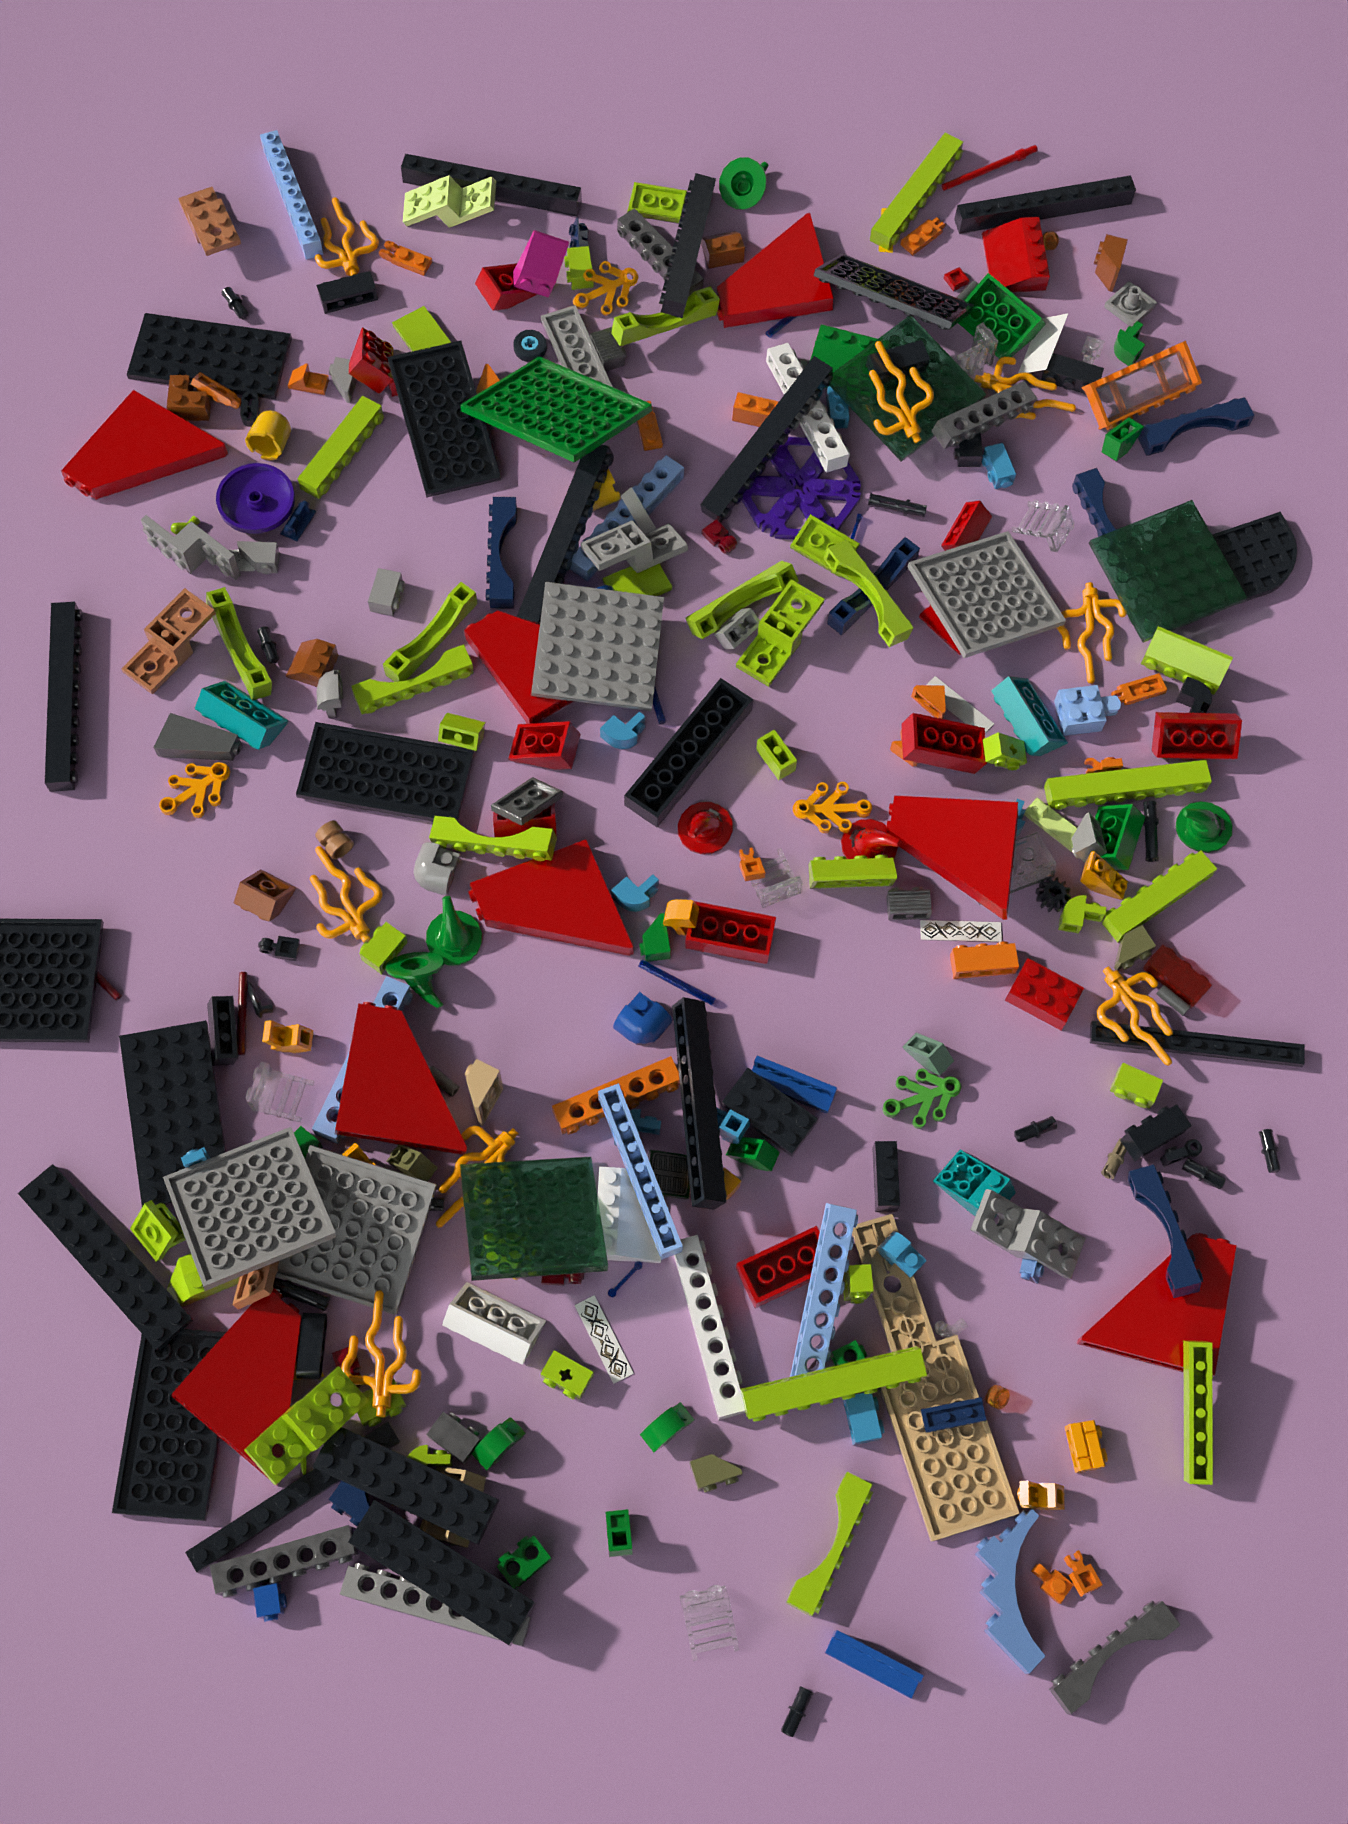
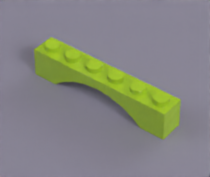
M710 286L697 290L688 297L683 318L661 312L652 315H639L632 312L614 317L611 334L620 346H624L715 316L720 299Z
M848 540L828 547L824 561L834 574L851 581L869 597L878 616V633L889 648L907 640L913 630L911 622L904 616L900 607L895 604L888 591L878 581V578L873 575L866 562L856 552V549Z
M780 561L687 616L685 619L692 635L704 639L719 630L739 610L759 599L783 591L790 580L796 583L799 582L793 565Z
M460 582L448 594L440 610L428 626L410 643L395 650L383 663L385 675L394 682L407 680L478 604L476 592Z
M223 587L206 592V604L216 612L212 619L252 701L270 696L272 681L265 667L256 658L246 640L233 602L226 588Z
M463 644L445 651L432 668L415 678L398 682H382L368 679L352 685L351 688L361 714H370L384 706H392L403 699H411L414 695L422 692H430L438 686H446L460 678L465 679L474 673L473 664Z
M435 816L429 839L432 843L440 844V848L443 849L450 848L459 852H466V850L474 851L477 854L493 853L500 857L510 855L518 859L527 857L537 861L552 860L557 836L553 829L531 827L513 836L486 837L467 830L455 818Z
M849 1472L845 1473L835 1495L839 1521L833 1546L827 1557L815 1570L795 1581L786 1604L809 1616H813L814 1612L819 1613L824 1603V1600L820 1598L824 1590L829 1591L834 1581V1578L830 1576L834 1568L839 1569L844 1559V1556L840 1554L844 1546L849 1547L854 1537L851 1534V1530L854 1525H859L864 1513L860 1512L864 1503L868 1505L873 1495V1491L870 1490L871 1483Z

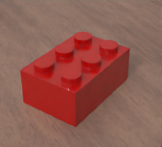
M1027 958L1005 1001L1062 1030L1084 987Z

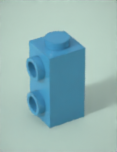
M847 385L828 386L826 395L828 416L833 419L835 429L848 428Z
M1000 443L985 447L982 465L988 471L989 482L993 483L995 489L1007 488L1013 485L1016 473L1004 444Z

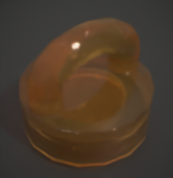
M1049 231L1043 234L1045 250L1057 248L1059 238L1056 232Z
M993 1385L985 1395L986 1403L998 1410L1004 1408L1010 1398L1009 1390L1000 1385Z

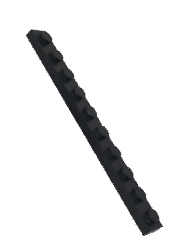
M1092 1021L1090 1023L1091 1044L1153 1050L1147 1042L1133 1034L1130 1025L1119 1024L1129 1036L1127 1042H1122L1113 1030L1105 1027L1100 1021ZM1139 1026L1142 1031L1151 1034L1165 1052L1303 1067L1305 1065V1044L1173 1030L1171 1036H1166L1160 1028Z
M386 1422L365 1436V1438L388 1449L400 1443L389 1422ZM313 1469L190 1548L185 1553L196 1573L212 1565L331 1488L340 1480L317 1469Z

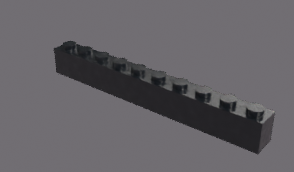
M406 153L401 165L403 183L423 186L450 175L461 188L493 177L496 180L495 201L572 216H578L582 203L581 187Z
M695 173L694 180L690 179L688 191L691 192H687L684 202L688 204L683 206L681 215H684V217L681 216L678 225L682 229H677L675 240H678V242L674 241L672 252L675 254H671L669 265L672 267L668 266L665 277L669 278V280L665 279L662 289L666 293H661L659 304H662L661 313L683 318L716 178Z
M1131 175L959 204L957 205L954 221L959 234L995 228L1019 218L1039 217L1040 220L1130 205L1132 204L1136 188Z
M813 356L700 505L704 514L713 520L717 519L720 523L724 519L727 520L732 512L731 509L735 504L738 505L741 502L744 492L752 488L755 482L754 479L758 474L761 475L764 472L767 462L774 459L777 449L780 445L783 446L787 442L790 432L797 429L800 419L803 415L806 416L809 413L812 403L819 400L825 386L828 387L832 383L834 376L831 366Z
M602 444L580 459L517 614L518 618L540 625L545 582L564 584L566 572L570 570L572 565V557L578 550L580 537L584 535L587 520L592 516L593 505L599 498L601 485L606 481L607 470L614 461V455L609 446Z
M75 601L51 603L45 785L50 792L75 790V783L78 782L75 764L79 762L78 753L76 752V746L79 745V736L76 734V729L80 726L79 716L77 715V710L80 709V700L77 696L81 690L78 674H81L79 656L82 655V648L79 644V638H82L80 621L83 620V613Z
M683 997L672 1005L691 1201L692 1207L715 1210L727 1203V1193L724 1183L705 1001Z

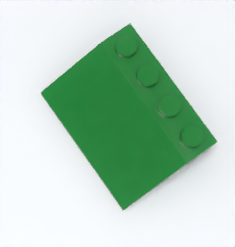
M989 273L964 300L974 304V308L968 316L958 323L999 359L1014 356L1034 339L1046 325L1039 315Z
M821 324L811 359L815 356L833 368L834 379L829 386L847 385V394L877 401V389L869 375L866 366L867 359L870 354L878 352L875 346L877 341H881L886 350L893 347V342Z

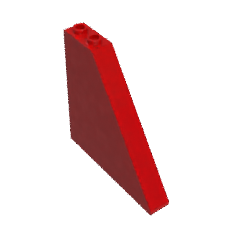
M806 213L717 286V296L720 299L717 313L718 319L722 321L724 328L833 310V295L830 284L821 282L819 278L814 276L815 269L823 265L824 262L810 213Z
M133 390L64 466L61 472L64 482L68 486L76 487L84 496H91L97 500L224 458L228 455L225 443Z
M497 610L494 613L485 615L482 620L468 625L464 629L465 639L527 724L539 723L574 701L531 696L540 625Z
M894 795L893 803L889 804L891 821L887 820L886 832L901 840L899 847L1001 919L1007 920L1019 815L1018 802Z
M586 839L554 851L552 860L537 861L532 859L470 883L469 897L472 903L476 902L478 906L475 909L479 921H484L486 927L629 956L633 955L631 940Z
M372 1002L358 1003L334 1134L464 1155L467 1151V1146L402 1011L390 1005H386L383 1008L376 1006Z
M1203 1233L1192 1234L1187 1239L1186 1245L1188 1250L1192 1249L1195 1257V1262H1193L1196 1270L1200 1269L1203 1276L1199 1292L1173 1298L1166 1280L1167 1268L1171 1260L1170 1254L1078 1339L1077 1344L1184 1372L1183 1340L1207 1341L1212 1343V1377H1214L1237 1245L1230 1244L1229 1240L1222 1238L1217 1240L1208 1238L1209 1236Z
M274 1288L269 1296L253 1302L172 1393L174 1399L266 1478L268 1477L244 1449L290 1408L301 1316L298 1314L300 1310L292 1303L287 1305L282 1300L283 1296ZM275 1444L272 1447V1454L280 1458L284 1453L283 1447Z

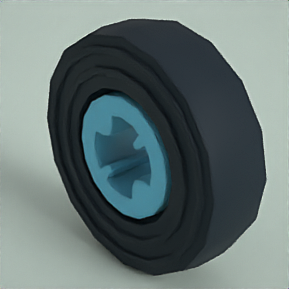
M536 330L520 332L516 335L513 342L516 356L525 362H531L539 356L543 357L547 350L545 337Z

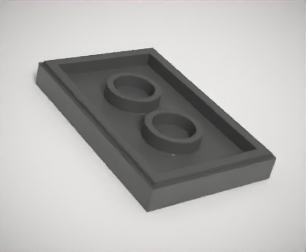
M532 777L493 803L491 811L523 825L563 798V791Z

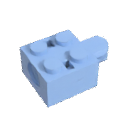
M1098 685L1058 690L1054 700L1063 736L1102 731L1107 721L1106 716L1117 715L1121 706V701L1117 696L1101 697Z

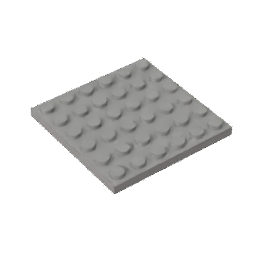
M1009 531L911 561L907 566L963 658L1063 626L1066 622V619Z
M545 582L531 696L652 711L664 597Z
M291 1127L163 1177L205 1291L337 1237Z
M310 1145L305 1161L337 1237L280 1260L275 1277L374 1308L375 1292L381 1290L384 1293L383 1311L396 1315L437 1184Z

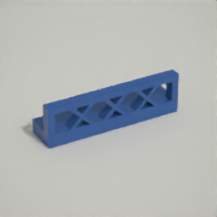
M758 1055L754 1060L752 1071L794 1101L826 1114L828 1113L837 1087Z
M838 1630L834 1631L825 1651V1654L910 1699H912L918 1683L924 1677V1675Z

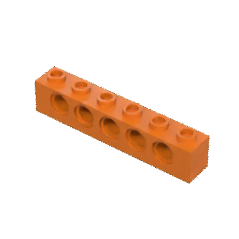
M667 1057L552 1105V1112L562 1135L568 1133V1135L576 1133L580 1130V1127L595 1125L600 1121L599 1119L606 1117L602 1108L594 1109L592 1107L593 1103L600 1102L598 1098L599 1090L619 1083L629 1109L637 1107L640 1104L639 1102L646 1099L652 1101L665 1091L671 1093L677 1090L680 1086L679 1072L672 1057ZM660 1077L663 1079V1082L661 1084H654L652 1079ZM635 1085H640L643 1087V1091L636 1093L632 1088ZM576 1110H581L584 1114L582 1117L576 1118L572 1113Z

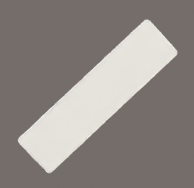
M629 488L621 495V498L640 530L644 534L655 530L656 527L633 488Z

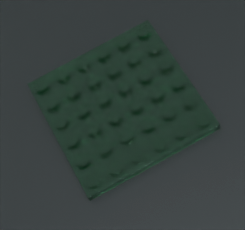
M912 316L906 317L833 372L834 379L829 385L901 462L935 437L932 429L938 420L975 404L986 396V393ZM922 340L929 355L928 367L919 375L922 380L932 387L934 399L928 407L916 414V421L922 430L919 433L922 440L914 443L912 437L908 438L904 429L891 435H882L874 426L876 419H879L886 428L900 422L896 415L883 410L878 404L877 389L866 366L868 356L878 352L875 346L877 341H881L887 350ZM908 374L905 377L906 387L903 395L911 410L915 404L926 398V392L918 387L911 374ZM898 378L882 383L885 389V401L901 409L896 398V390L899 384Z
M1193 500L1091 539L1089 542L1093 553L1142 643L1153 638L1158 626L1173 631L1242 603L1247 599Z
M591 1157L460 1164L471 1281L608 1271L607 1253Z

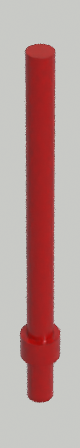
M1036 145L1026 149L1021 148L1010 156L942 184V189L946 191L1014 161L1024 160L1026 156L1036 153L1038 148Z

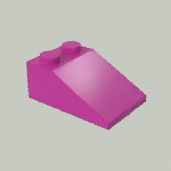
M534 230L513 271L514 287L549 297L558 278L569 241Z

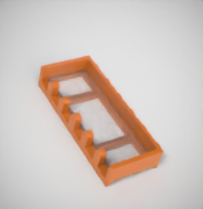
M1184 341L1081 388L1086 392L1099 425L1098 429L1106 427L1109 430L1116 427V422L1120 420L1123 422L1128 417L1133 419V414L1138 413L1140 416L1149 412L1148 408L1154 406L1155 409L1164 405V400L1168 398L1170 401L1181 397L1180 393L1184 391L1188 394L1197 390L1196 386L1201 384L1202 381L1187 342Z

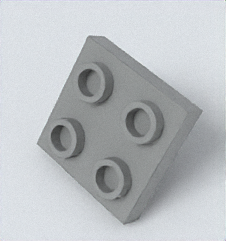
M1128 281L1105 302L1104 307L1128 326H1133L1136 321L1140 322L1156 307L1157 302L1144 293L1140 287Z

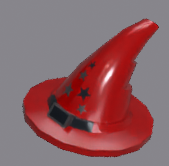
M698 802L689 806L681 814L678 822V836L682 844L690 851L698 854H712L721 850L729 842L733 833L732 819L728 811L712 802Z
M861 819L852 823L851 830L843 833L841 840L842 852L846 859H855V856L861 855L867 856V859L875 858L877 855H887L888 858L895 859L897 849L901 845L900 839L886 832V825L883 822L873 819Z

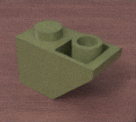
M1143 925L1124 934L1119 944L1114 965L1115 970L1121 968L1126 970L1132 967L1135 961L1139 959L1144 961L1152 956V951L1156 945Z
M398 1145L394 1148L386 1161L403 1174L429 1181L438 1168L421 1152L403 1145Z
M713 1454L692 1460L689 1463L698 1491L703 1489L704 1493L717 1489L716 1485L723 1482L726 1485L739 1481L738 1477L743 1474L740 1468Z

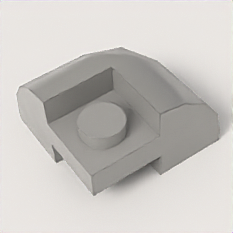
M339 670L326 672L319 679L317 685V710L322 709L326 711L328 718H336V708H342L343 682Z
M422 844L413 871L420 887L447 896L454 879L453 874L459 862L460 854L440 848V844Z

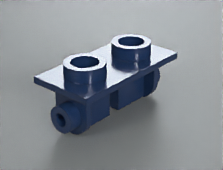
M577 217L569 227V235H571L569 248L589 246L587 241L588 227L585 223H579V218Z
M304 500L298 504L280 535L298 542L316 513L315 510L309 508L310 504Z

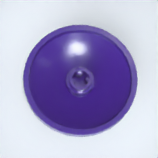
M251 463L237 467L222 479L216 492V504L221 518L231 528L243 533L260 534L279 527L288 519L295 505V493L290 479L283 471L272 465Z

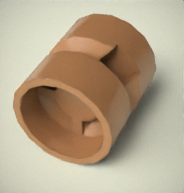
M336 820L325 823L315 834L316 839L325 847L327 853L334 860L345 856L354 846V842L348 834L342 833L343 828Z

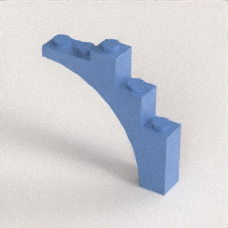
M1033 1509L1028 1512L1023 1510L1015 1518L1017 1524L1012 1529L1007 1527L999 1535L1001 1541L995 1536L989 1539L984 1537L976 1546L979 1550L975 1553L995 1575L993 1577L990 1574L981 1583L983 1589L979 1593L1000 1613L999 1615L994 1613L986 1621L988 1627L984 1631L1025 1674H1030L1045 1657V1654L1033 1641L1023 1622L1017 1604L1015 1589L1016 1563L1020 1547L1028 1530L1039 1517Z

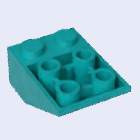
M961 1149L933 1180L938 1187L974 1216L977 1214L986 1189L993 1190L1009 1201L1016 1194L1011 1179Z

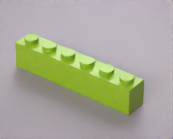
M362 395L297 478L301 490L317 499H320L323 494L328 492L332 482L339 478L343 468L350 464L353 455L360 451L364 441L371 437L374 428L383 421L382 405Z
M1202 850L1196 854L1192 852L1184 858V862L1181 865L1176 863L1168 870V874L1165 876L1160 874L1152 881V885L1141 887L1136 892V896L1133 898L1127 897L1120 903L1121 906L1115 909L1113 907L1106 912L1102 925L1117 943L1121 941L1124 934L1144 925L1214 875L1217 868Z
M1183 1340L1184 1481L1189 1484L1213 1485L1212 1343Z

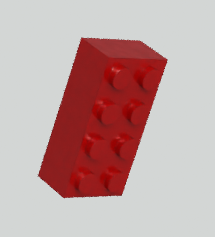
M1156 712L1152 752L1157 758L1238 759L1242 719L1237 714Z
M912 713L901 723L903 760L976 774L987 764L983 746V739H985V728L917 713Z
M694 901L699 907L696 928H688L685 939L686 949L763 964L768 963L776 917Z
M817 1226L736 1264L735 1269L755 1309L810 1282L820 1234ZM833 1268L827 1269L825 1275L833 1272Z

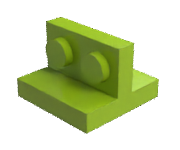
M152 1200L143 1205L130 1228L156 1262L164 1258L169 1248L186 1240L180 1223L165 1204L155 1205Z

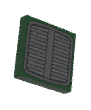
M650 1149L648 1151V1159L663 1197L689 1199L690 1181L687 1155Z

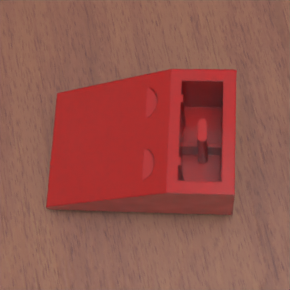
M362 327L349 362L348 374L380 394L388 386L389 381L393 380L387 357L393 356L394 348L389 342L378 338L374 332Z

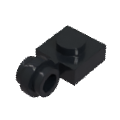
M278 936L276 944L272 939L262 938L258 943L259 952L271 954L273 950H276L275 958L296 961L300 939Z
M1190 1139L1182 1148L1178 1149L1177 1146L1166 1149L1160 1161L1164 1167L1182 1161L1187 1157H1196L1202 1152V1145L1198 1140ZM1190 1146H1194L1196 1151L1192 1150Z

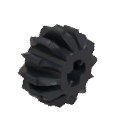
M1048 877L1046 882L1041 881L1039 883V888L1035 891L1038 895L1036 902H1042L1040 907H1048V912H1051L1053 908L1056 912H1059L1061 907L1064 908L1071 899V895H1069L1071 889L1065 887L1066 881L1060 883L1058 877L1054 881Z

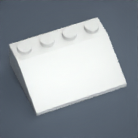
M599 1167L594 1260L661 1263L660 1255L626 1168Z

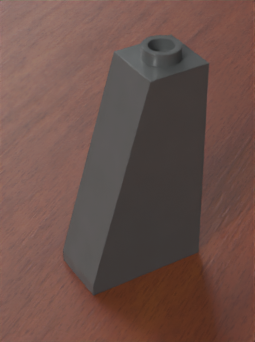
M170 713L153 748L159 757L233 761L235 756L240 753L242 744L237 734Z

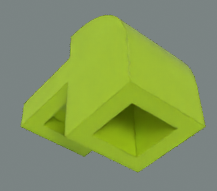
M1085 895L1073 897L1066 903L1060 915L1058 930L1079 934L1083 927L1084 919L1101 922L1106 915V907L1098 903L1087 904V896Z
M428 1445L415 1448L407 1456L427 1467L452 1466L453 1457L451 1454H447L446 1450H434L433 1454H430V1447Z

